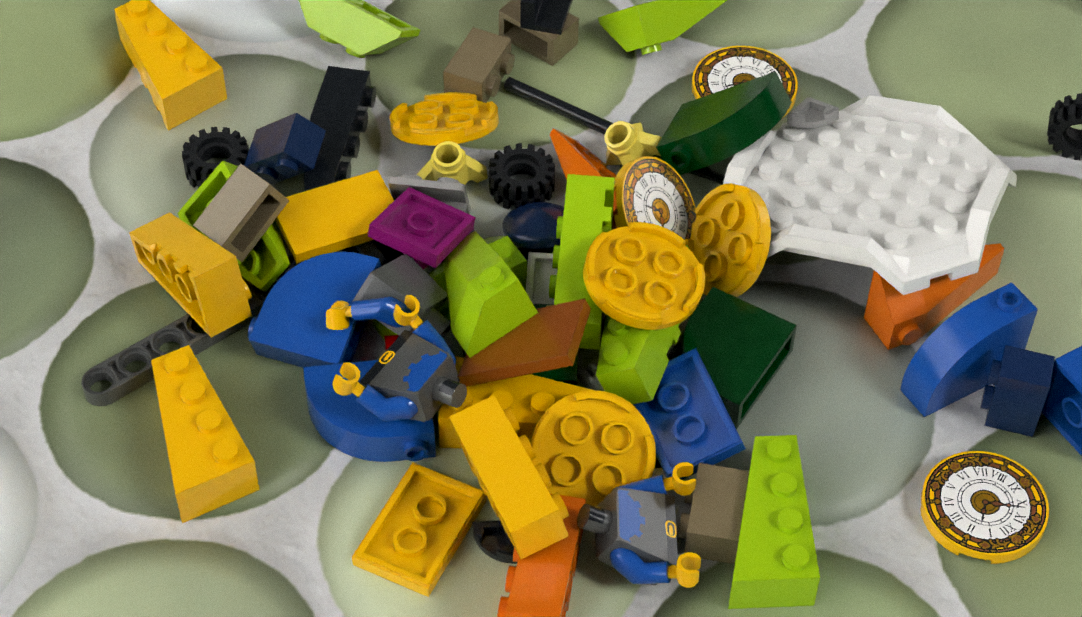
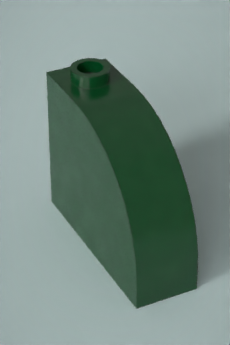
M775 71L682 104L656 148L663 161L671 165L679 175L707 167L740 152L764 136L783 118L792 102Z
M712 287L705 298L700 299L695 311L690 315L684 333L682 354L695 348L697 349L737 430L793 351L797 325Z

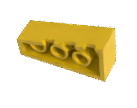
M131 0L114 9L120 40L134 67L137 68L145 88L149 90L157 111H160L168 131L227 99L223 68L150 0Z
M170 212L129 232L138 262L211 338L252 316L248 302L252 295L248 285L242 279L237 257Z
M187 345L152 359V369L174 490L182 523L259 491L255 461L190 346Z
M455 356V367L459 374L464 358ZM531 374L466 386L467 395L460 407L455 408L443 404L439 408V448L462 449L449 416L493 395L496 396L503 410L508 407L512 409L521 429L516 432L517 436L526 435L529 441H531L536 424L551 405L573 393L593 389Z
M493 395L449 416L469 467L474 476L477 477L482 491L487 495L496 516L499 517L520 559L568 537L569 535L563 519L569 516L568 510L558 492L550 495L548 488L552 487V483L543 464L540 463L534 466L531 461L536 458V455L527 436H517L516 432L521 429L512 409L508 407L503 410L496 396Z

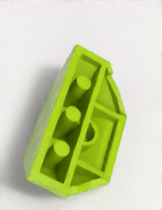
M299 0L309 28L320 33L319 37L322 40L333 44L339 43L346 47L345 51L348 54L358 58H365L366 55L381 54L418 37L420 29L392 16L364 0Z

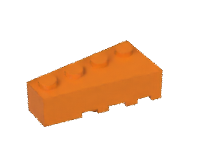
M560 495L569 513V516L563 519L568 537L523 559H520L514 548L513 562H517V566L509 565L505 592L510 594L509 597L501 596L497 617H566L583 535V529L577 526V517L581 507L586 504V499Z

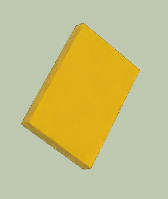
M375 170L287 196L286 198L289 202L275 220L297 264L315 256L333 253L374 240L368 237L369 224L394 202V199L379 171Z
M412 462L353 554V565L429 597L471 528L472 522L475 521L486 503L487 495L481 489Z

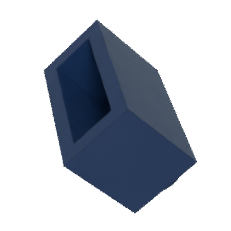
M298 113L256 129L244 166L269 184H276L313 170L326 130Z
M1005 345L1001 361L994 359L992 361L988 384H993V386L985 385L980 408L987 409L984 426L1033 437L1050 389L1055 356Z

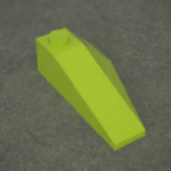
M222 160L177 214L180 220L202 233L193 226L238 166ZM276 220L270 225L244 261L241 262L237 259L241 276L265 292L290 265Z
M476 231L467 235L444 259L451 331L469 358L538 313L516 275Z

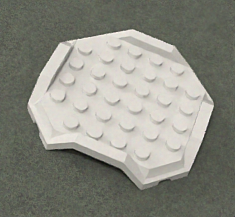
M868 95L840 110L839 119L829 125L818 128H796L788 126L786 122L778 130H770L756 142L734 155L727 167L723 184L731 183L749 187L755 190L765 202L771 223V240L767 258L780 251H787L871 267L902 295L929 288L930 279L948 274L951 280L978 273L990 223L1007 186L1016 188L1017 175L941 106Z

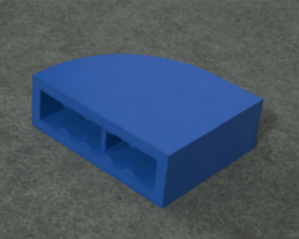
M333 252L312 257L286 272L268 293L258 317H253L250 322L248 338L256 354L302 368L345 362L351 363L368 320L354 321L350 317L348 328L332 330L326 327V311L331 308L333 303L340 300L348 302L349 306H351L353 299L370 272L382 266L379 258L353 252Z
M1012 282L969 303L943 322L917 350L904 373L900 387L901 392L926 417L984 388L985 385H990L988 384V377L993 359L1001 361L1005 345L1021 349L1026 348L1038 309Z
M378 360L351 362L360 370L359 381ZM343 363L303 367L311 421L319 434L334 448L352 457L376 462L419 461L424 458L436 457L433 417L425 422L411 419L382 421L355 401L357 396L353 393L342 396L334 391L332 383L336 374L348 380L339 372Z

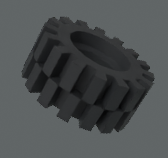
M1082 93L1077 94L1075 100L1072 99L1071 95L1064 97V103L1061 100L1055 103V108L1052 107L1050 110L1047 131L1049 145L1053 144V150L1056 153L1062 150L1063 157L1068 158L1070 154H1073L1074 160L1079 161L1082 155V130L1072 128L1071 126L1082 124Z
M211 127L210 133H206L205 129L199 131V137L194 134L189 137L190 143L185 142L183 145L184 151H182L186 178L193 188L196 186L199 188L220 164L207 163L208 160L213 158H227L226 162L236 166L244 165L249 152L247 140L244 136L241 137L240 133L236 130L230 134V128L223 127L222 132H218L217 127Z
M518 143L514 150L511 149L510 145L505 146L504 154L498 150L494 153V158H491L489 161L490 195L494 196V201L497 204L503 201V208L508 210L511 205H515V208L532 202H545V199L550 201L552 192L555 189V163H552L553 158L550 154L545 156V150L541 147L535 151V145L528 144L527 149H522V143ZM518 174H526L534 178L529 180H515L510 177Z

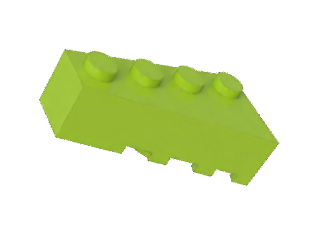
M568 174L563 216H558L556 239H561L560 245H554L552 268L557 269V275H550L549 298L554 299V305L586 299L591 310L579 348L600 350L604 312L594 303L587 292L583 278V267L592 242L602 232L612 230L615 177Z
M605 314L596 376L605 392L616 394L631 404L652 401L669 362L666 356L668 350L673 344H677L681 334L678 328L679 324L657 330L638 329L622 324Z
M797 435L755 436L728 609L814 606L820 573Z

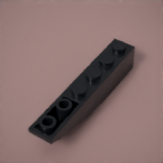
M328 66L310 116V121L326 130L314 169L304 173L305 191L351 177L350 162L352 158L358 157L360 148L359 135L360 132H366L368 125L367 110L368 107L373 108L376 101V87L371 86L370 71Z

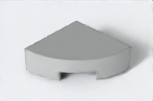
M808 97L787 114V125L796 128L823 127L839 119V108Z

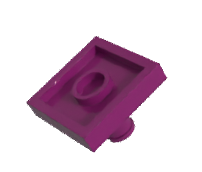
M408 187L369 224L368 237L414 258V261L423 270L428 265L436 268L474 229L476 217Z

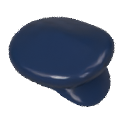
M532 202L513 209L505 216L502 223L503 233L510 238L527 260V265L528 252L553 253L554 245H560L561 239H556L558 216H563L564 207L548 202Z

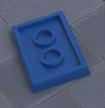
M696 348L668 362L652 401L633 404L650 427L655 440L656 456L666 478L672 477L673 469L679 463H691L694 466L692 474L694 475L697 473L699 463L714 465L746 449Z

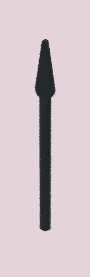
M508 77L505 81L504 90L604 135L608 127L613 124L514 78ZM653 155V157L663 160L661 156ZM708 166L689 172L690 174L723 184L725 178L724 175Z

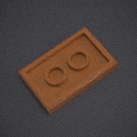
M586 299L536 309L538 312L536 315L471 358L466 354L458 374L459 380L468 387L573 366L591 310Z

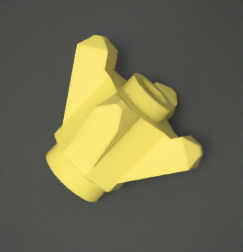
M624 121L615 122L608 127L604 136L605 143L607 144L606 165L624 166L626 163L644 156H661L656 146L662 137L644 132L641 122L635 124Z
M451 141L438 144L431 154V159L417 173L422 180L437 181L438 178L448 177L456 179L464 185L471 180L479 183L488 178L487 167L466 155L465 151L457 143Z

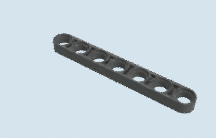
M293 255L288 257L290 265L271 286H274L286 272L300 264H296ZM247 280L245 282L252 295V298L248 300L252 316L211 338L207 333H196L193 331L194 327L198 324L189 314H186L90 368L84 373L81 381L87 402L94 406H107L154 380L151 360L167 354L159 350L164 343L177 342L180 344L178 349L189 345L194 355H197L248 326L253 317H258L267 296L258 293L260 289ZM133 361L146 363L145 368L138 372H129L125 369ZM100 380L112 383L110 388L103 392H95L90 389L95 382Z

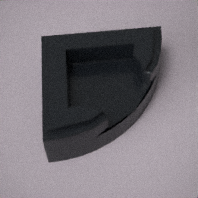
M501 521L472 522L474 539L486 555L500 562L517 564V562H513L514 546L506 534Z

